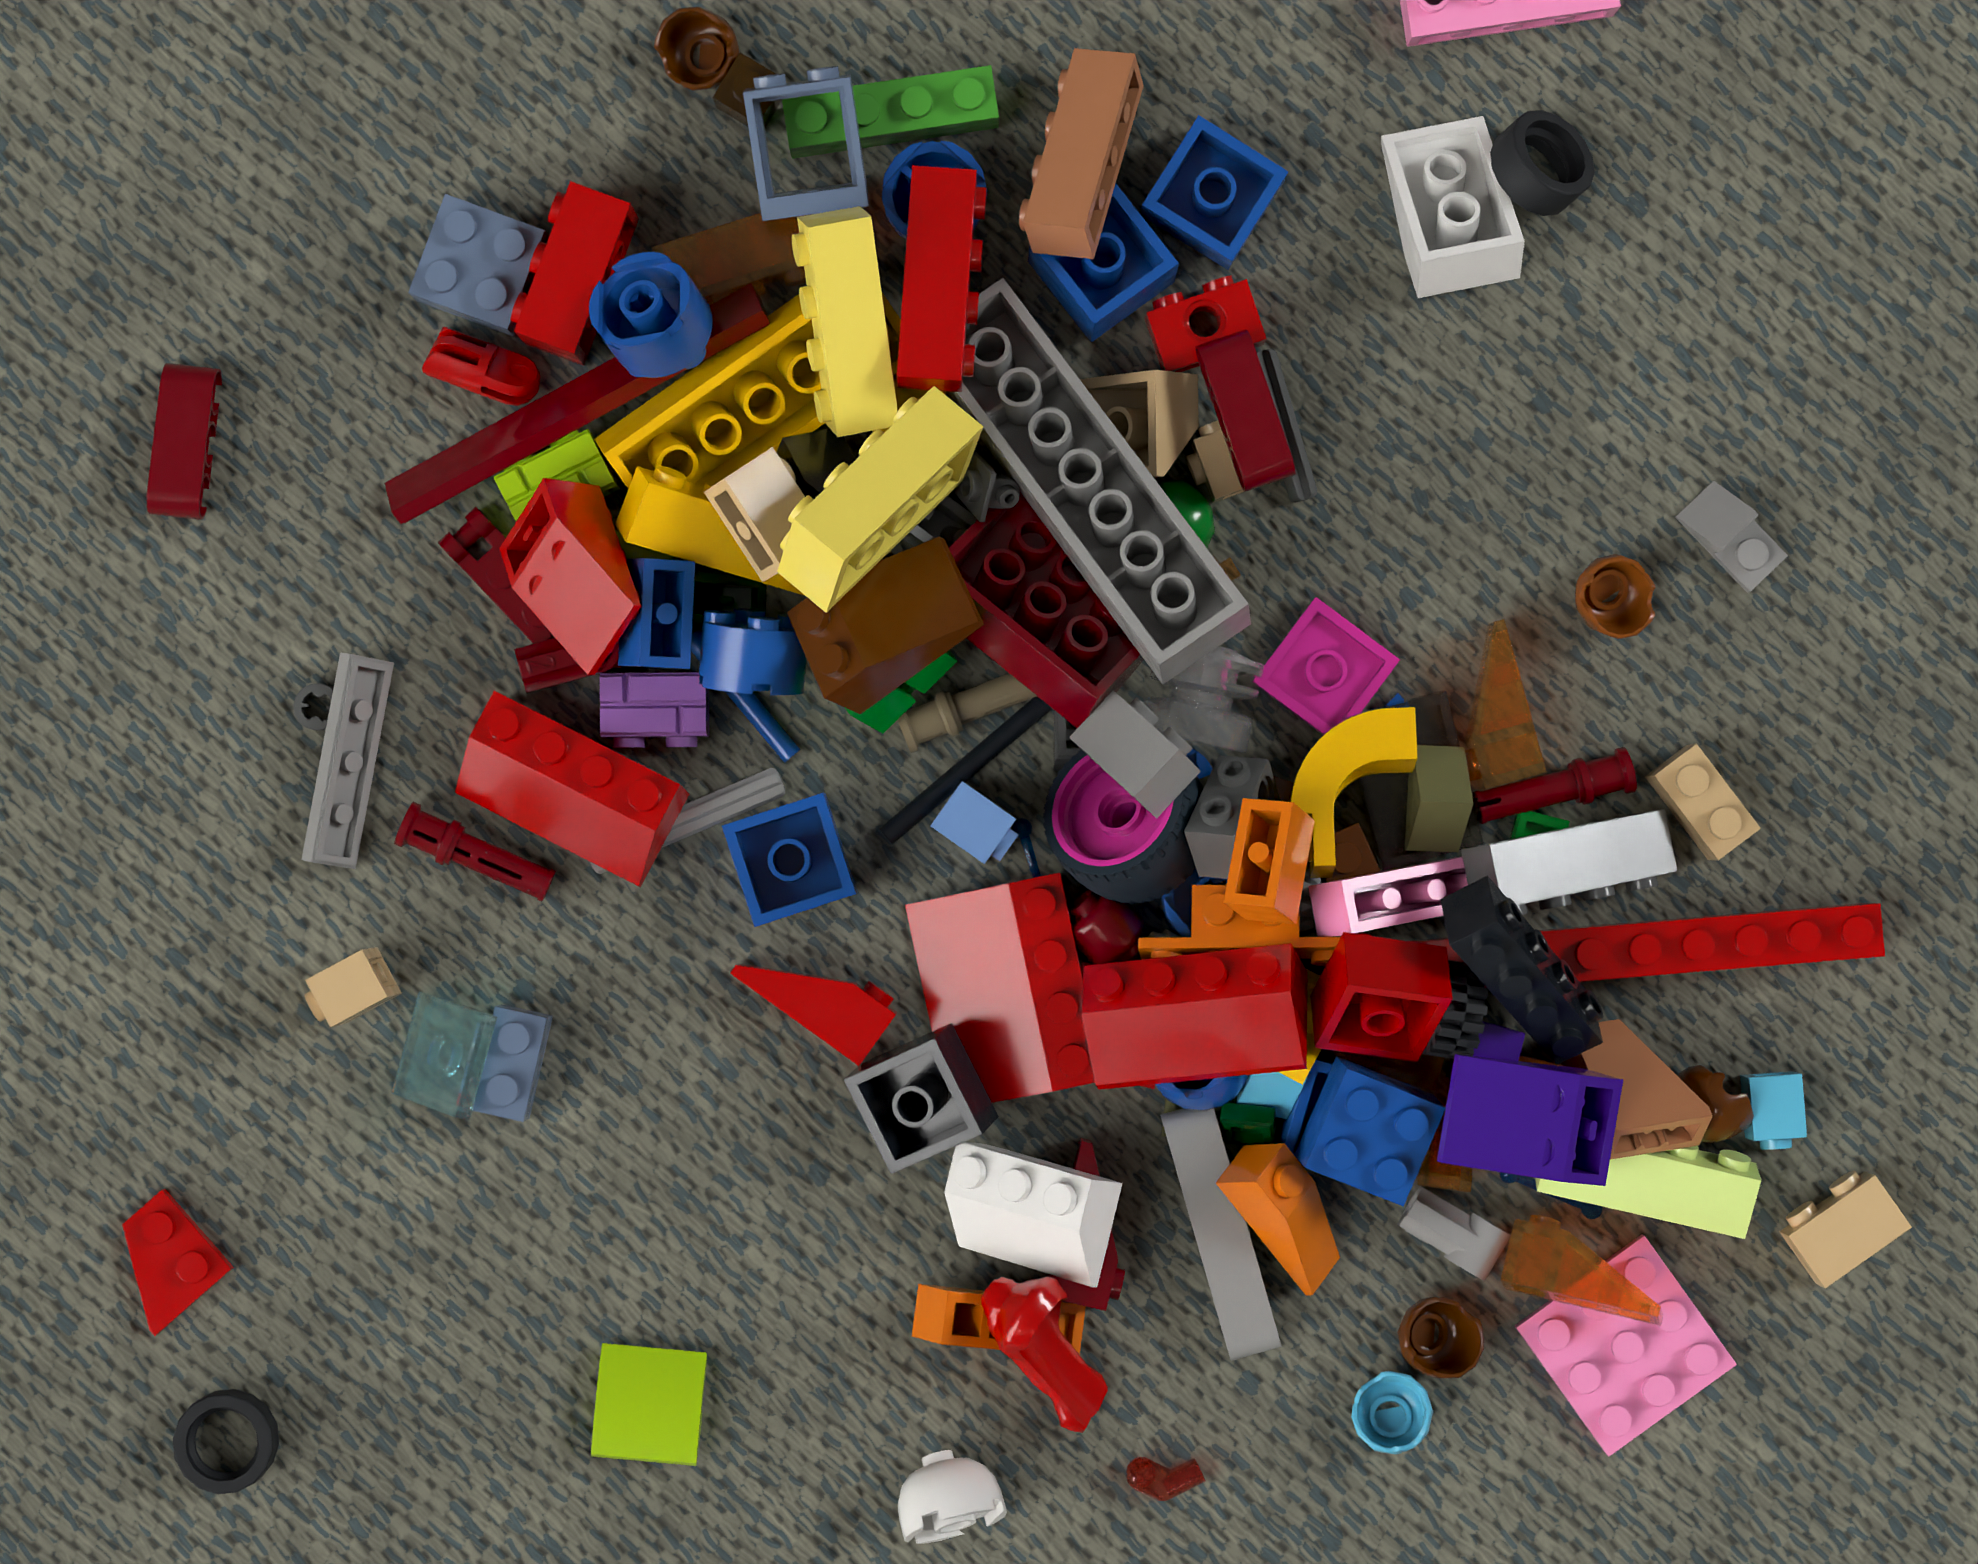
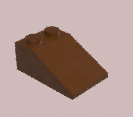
M936 537L879 561L827 613L808 597L787 612L824 699L858 714H862L984 625L945 539L941 537Z

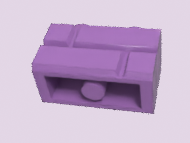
M699 672L600 673V735L603 738H613V748H645V738L666 737V747L670 748L698 747L697 737H709V689L699 684Z

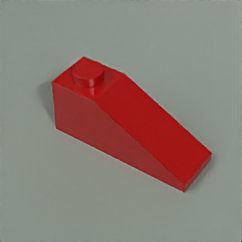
M736 964L730 972L735 978L858 1066H860L897 1014L896 1011L889 1007L894 998L871 981H868L864 988H862L857 983L745 964Z

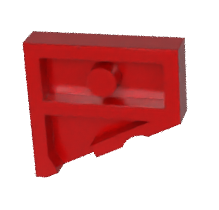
M162 1189L122 1224L149 1331L154 1336L158 1335L234 1268L166 1189Z

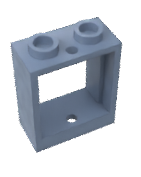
M838 66L807 70L808 80L786 83L785 74L753 78L755 88H747L743 92L762 221L817 214L858 206H869L851 74L839 75ZM839 91L852 182L774 193L761 102Z

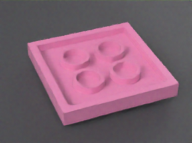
M1643 1234L1515 1325L1517 1331L1608 1457L1737 1365Z

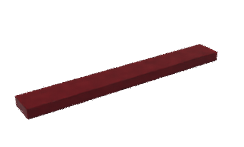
M752 282L709 305L712 312L713 325L709 341L705 347L706 355L703 361L770 324L760 295ZM614 357L385 482L391 512L400 524L406 523L687 369L684 368L664 377H634Z

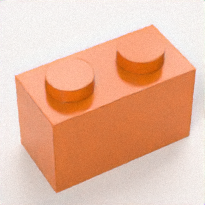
M1243 798L1223 903L1246 920L1296 925L1315 820L1294 802Z

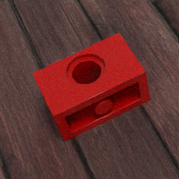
M1231 275L1203 284V294L1184 299L1182 292H1178L1152 302L1154 310L1146 312L1144 319L1161 370L1184 372L1199 367L1195 346L1245 329L1248 330L1255 348L1264 345L1267 338L1247 279L1234 283ZM1199 311L1209 312L1217 320V332L1209 337L1196 335L1189 326L1190 316Z

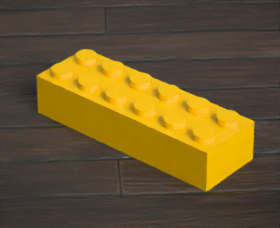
M882 293L892 372L894 375L897 373L901 319ZM799 294L768 315L770 320L768 326L709 357L594 438L600 450L628 489L637 466L655 471L658 465L669 467L686 476L685 481L704 486L705 481L718 483L773 447L777 452L782 438L813 432L826 423L819 422L815 409L814 392L821 390L819 371H812L808 359L807 340L813 339L814 334L812 320L805 319L803 316Z

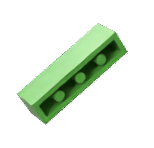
M991 65L853 86L861 148L999 128V114ZM839 91L782 99L792 159L848 151Z

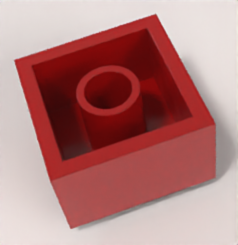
M1343 932L1310 995L1315 1048L1418 1062L1453 999L1447 947L1425 944L1420 941L1376 937L1365 933Z

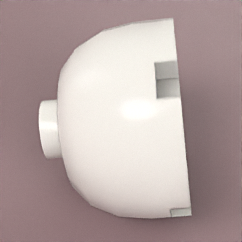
M951 1450L939 1451L923 1457V1467L908 1476L901 1487L898 1500L899 1521L904 1541L909 1542L915 1536L916 1544L937 1542L963 1535L964 1533L960 1530L975 1524L976 1519L984 1517L988 1527L1004 1518L1007 1513L1001 1489L995 1476L988 1468L970 1458H954Z

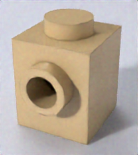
M1218 420L1200 427L1198 431L1201 437L1194 439L1191 443L1194 453L1186 456V461L1196 486L1202 483L1206 484L1212 503L1244 492L1236 475Z

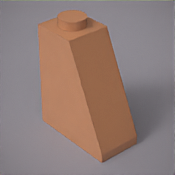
M1620 1019L1599 1022L1603 1043L1561 1063V1065L1566 1067L1584 1068L1623 1079L1610 1160L1700 1145L1713 1116L1709 1106Z

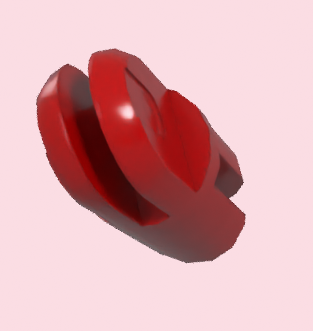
M442 327L422 366L423 373L430 377L507 405L519 406L529 403L539 391L541 376L535 362L521 354L448 327Z

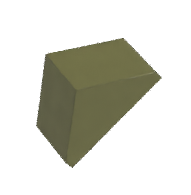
M1417 745L1418 759L1413 772L1409 773L1404 850L1459 853L1473 806L1465 747Z

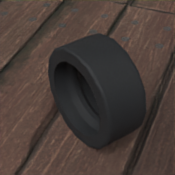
M1544 110L1527 111L1517 118L1494 140L1490 151L1492 170L1501 188L1512 201L1525 210L1541 216L1558 215L1591 186L1595 174L1593 156L1582 136L1560 116ZM1526 145L1534 147L1549 160L1558 175L1559 181L1551 179L1540 171L1531 160Z
M237 1389L214 1391L197 1400L178 1420L173 1436L174 1459L183 1476L197 1488L215 1494L237 1493L257 1482L274 1463L279 1447L278 1424L269 1407L255 1395ZM230 1410L242 1414L251 1422L257 1435V1448L254 1457L247 1466L235 1472L223 1473L211 1469L201 1460L196 1450L195 1437L199 1425L207 1416L216 1411Z

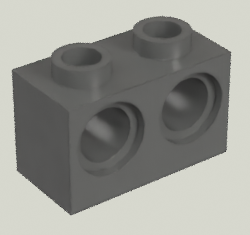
M1218 756L1184 830L1198 876L1228 879L1243 798L1281 801L1269 759Z

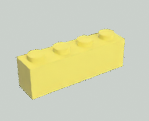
M860 206L797 217L799 233L792 235V249L797 266H804L807 286L799 288V297L804 318L812 320L814 338L807 340V354L812 371H819L821 390L814 392V403L820 423L826 422V425L837 437L890 428L894 424L893 419L898 409L872 217Z

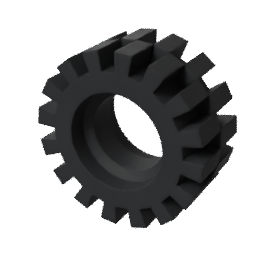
M1448 960L1453 999L1422 1054L1454 1059L1455 1054L1473 1056L1474 1048L1477 1049L1480 1043L1478 1035L1479 1033L1483 1034L1485 1027L1482 1019L1483 1015H1487L1488 1006H1485L1484 1002L1488 997V988L1484 987V983L1465 962Z

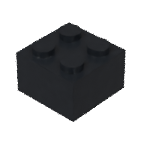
M952 1023L863 1062L844 1079L891 1174L983 1134L999 1117Z

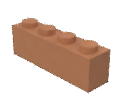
M1074 48L1069 68L1062 69L1058 81V105L1056 111L1050 112L1046 120V145L1043 155H1037L1033 163V189L1030 199L1025 198L1022 201L1019 212L1020 229L1026 231L1033 253L1094 259L1144 86L1134 53Z

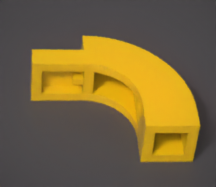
M1415 707L1377 709L1353 716L1339 723L1321 737L1303 760L1297 773L1289 802H1294L1315 820L1308 856L1310 878H1332L1336 866L1334 802L1342 790L1353 781L1366 775L1413 772L1418 759Z

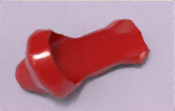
M1049 1276L1040 1279H1030L1022 1283H1016L1014 1280L1005 1277L995 1279L981 1296V1305L987 1317L988 1329L996 1340L999 1350L1011 1358L1027 1378L1039 1390L1051 1398L1060 1427L1073 1432L1083 1433L1091 1418L1099 1411L1108 1392V1386L1102 1374L1086 1364L1060 1331V1306L1062 1300L1068 1299L1066 1292L1057 1279Z

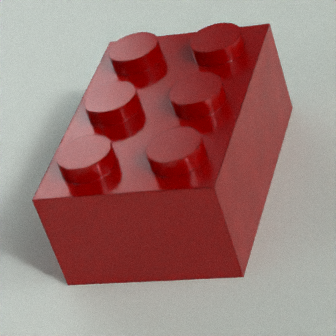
M570 181L566 193L557 192L548 215V222L554 224L547 243L540 241L537 244L530 262L529 271L535 273L528 293L523 291L519 293L511 313L510 321L517 323L514 332L526 345L574 363L585 365L597 333L589 315L591 294L599 280L604 284L615 272L612 266L626 256L639 221L631 203Z

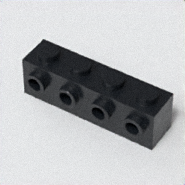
M1488 875L1440 899L1449 945L1556 1065L1603 1043L1598 1022L1603 1019V1011L1596 996L1591 990L1585 989L1575 977L1567 962L1559 959L1548 946L1542 933L1538 929L1534 930L1522 916L1516 903L1511 898H1507Z

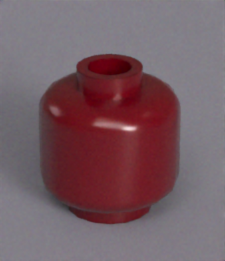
M1087 890L1076 898L1068 908V912L1072 915L1070 921L1076 948L1093 965L1129 961L1138 952V938H1142L1144 921L1129 903L1115 902L1095 894L1091 890Z

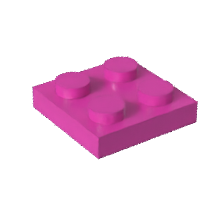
M1315 597L1252 680V683L1324 736L1339 723L1363 711L1400 659Z

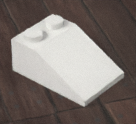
M1480 116L1382 135L1381 145L1404 256L1417 298L1520 278L1525 241L1511 199L1499 185L1492 170L1490 151L1493 144L1484 117Z

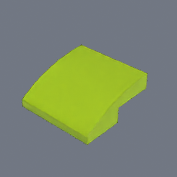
M602 1343L591 1457L697 1466L707 1353Z

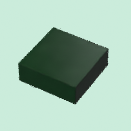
M1226 1103L1222 1106L1220 1123L1223 1142L1237 1145L1276 1144L1278 1135L1276 1108L1237 1103Z

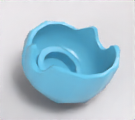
M1385 1371L1359 1388L1354 1398L1351 1418L1357 1435L1374 1451L1396 1455L1406 1452L1422 1442L1429 1432L1433 1409L1427 1390L1411 1375ZM1386 1402H1393L1399 1405V1407L1376 1411L1381 1404Z

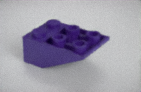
M1455 1054L1437 1161L1558 1182L1606 1186L1623 1079L1584 1068Z

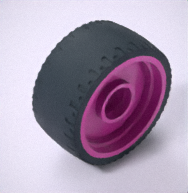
M1081 749L1076 755L1071 757L1069 762L1064 764L1063 769H1060L1058 776L1054 778L1053 784L1049 788V794L1044 805L1045 813H1043V826L1046 830L1044 831L1052 852L1062 866L1079 883L1092 892L1106 899L1124 904L1153 901V899L1161 898L1162 895H1167L1173 889L1178 888L1181 883H1184L1193 874L1196 868L1184 830L1204 787L1196 776L1156 819Z

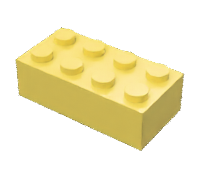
M935 386L919 400L914 396L909 398L894 416V424L885 433L880 429L874 431L861 446L858 453L860 456L850 466L845 462L839 464L826 479L823 486L825 489L815 499L810 495L804 497L789 515L788 521L792 525L790 531L780 544L783 554L777 572L826 613L964 479L983 426Z

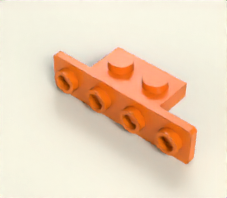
M1192 885L1191 937L1138 938V951L1142 959L1291 943L1300 959H1311L1312 965L1321 967L1327 965L1340 937H1300V906L1296 925L1246 920L1223 903L1226 885Z

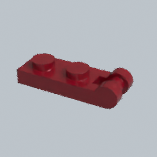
M475 506L465 516L467 522L454 534L448 532L438 541V544L533 644L551 639L553 634L511 587L499 549L506 537ZM483 537L492 548L477 561L468 549Z

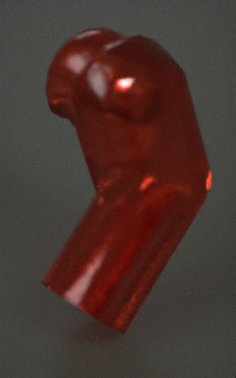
M1140 1456L1131 1460L1126 1470L1127 1482L1135 1491L1163 1502L1206 1482L1195 1458L1169 1469L1147 1457Z

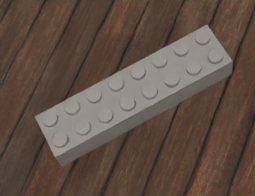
M1004 278L979 293L977 325L967 324L965 344L975 345L973 377H963L962 392L946 391V393L954 403L983 426L980 434L983 443L1009 478L1019 485L1020 493L1160 682L1165 684L1251 625L1249 604Z

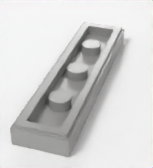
M340 652L301 860L356 869L394 662Z

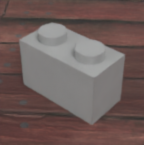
M1113 690L1069 738L1157 819L1201 771L1186 757L1193 748L1171 727H1168L1163 733L1159 732L1154 727L1159 720L1158 716L1136 697L1128 704Z

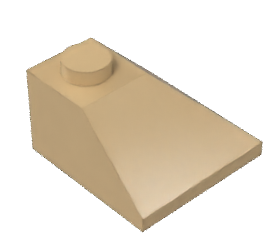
M1148 370L1080 379L1154 478L1164 477L1199 427L1198 374Z

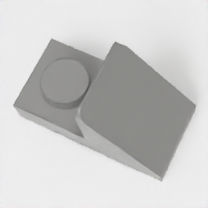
M1712 481L1675 517L1747 593L1751 592L1788 557L1754 520L1759 514L1715 481Z

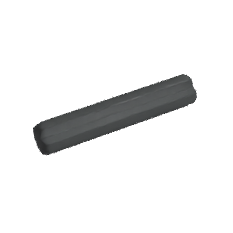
M1274 349L1259 351L1257 355L1295 466L1296 475L1283 479L1289 500L1294 503L1305 501L1317 495V487L1279 358Z

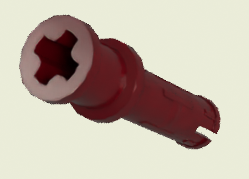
M1620 747L1614 750L1613 755L1585 762L1582 758L1573 759L1571 763L1567 764L1566 770L1483 791H1474L1472 798L1474 809L1480 808V812L1476 813L1480 824H1486L1488 821L1574 799L1578 804L1586 805L1593 803L1596 796L1623 790L1626 794L1636 792L1637 781L1631 757L1625 747Z
M411 803L394 841L395 845L403 847L408 844L435 856V862L440 865H450L451 861L495 881L536 897L541 902L544 900L555 876V870L547 869L508 850L465 833L466 827L462 826V822L453 820L451 823L421 811V804Z

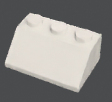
M963 1142L956 1145L944 1193L960 1247L1090 1287L1098 1286L1122 1183L987 1144Z

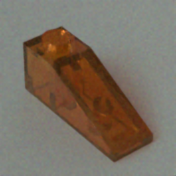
M1505 619L1488 624L1465 739L1468 750H1465L1469 779L1470 782L1477 780L1479 790L1547 772Z
M1530 1215L1529 1221L1515 1218L1501 1275V1282L1506 1290L1661 1326L1663 1320L1661 1306L1568 1230L1560 1229V1221L1541 1215Z

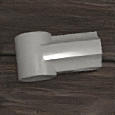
M1421 1186L1412 1196L1398 1222V1225L1404 1228L1406 1232L1446 1253L1444 1256L1446 1259L1483 1281L1488 1277L1511 1238L1510 1234L1482 1219L1473 1212L1467 1214Z

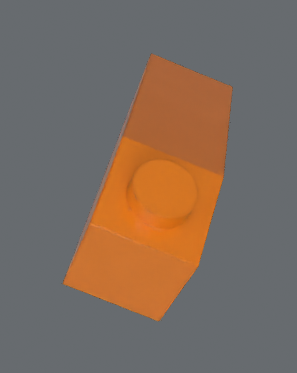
M1285 1143L1244 1145L1217 1180L1216 1185L1306 1296H1311L1340 1258L1316 1183Z
M918 1284L911 1337L942 1345L999 1350L996 1340L988 1329L987 1317L981 1305V1296L984 1291ZM1062 1301L1059 1328L1080 1355L1086 1306Z

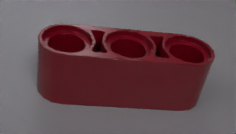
M1245 329L1195 346L1198 363L1243 491L1246 492L1296 475L1290 448L1248 330Z
M165 363L163 367L147 486V510L149 514L203 520L206 515L207 507H202L204 489H209L213 461V455H208L210 437L216 436L219 403H214L216 385L222 386V374L218 368Z

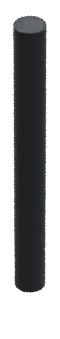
M1038 696L1032 698L880 827L881 832L894 844L952 795L962 781L966 783L1053 708Z

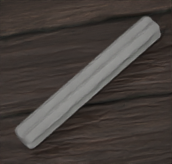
M769 768L684 804L662 848L785 795V787L778 771L775 768ZM590 862L597 874L607 872V870Z

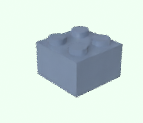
M445 194L408 293L420 303L515 337L514 329L517 323L510 321L513 306L521 291L529 292L535 273L529 271L533 253L540 241L547 243L549 236L543 229Z

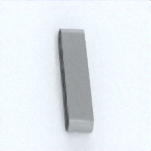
M1182 1108L1161 1114L1160 1116L1230 1360L1233 1361L1282 1347L1247 1223L1216 1185L1217 1180L1230 1163L1214 1109L1206 1111Z

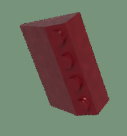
M1021 493L1018 503L1012 508H989L985 522L977 520L949 547L984 623L982 627L970 634L966 639L1076 728L1090 716L1113 690L1117 693L1144 660Z

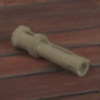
M1008 673L951 696L949 691L935 693L934 700L908 709L898 719L910 753L918 751V747L922 743L945 734H949L951 737L960 735L959 732L964 730L962 725L1014 706L1037 695Z

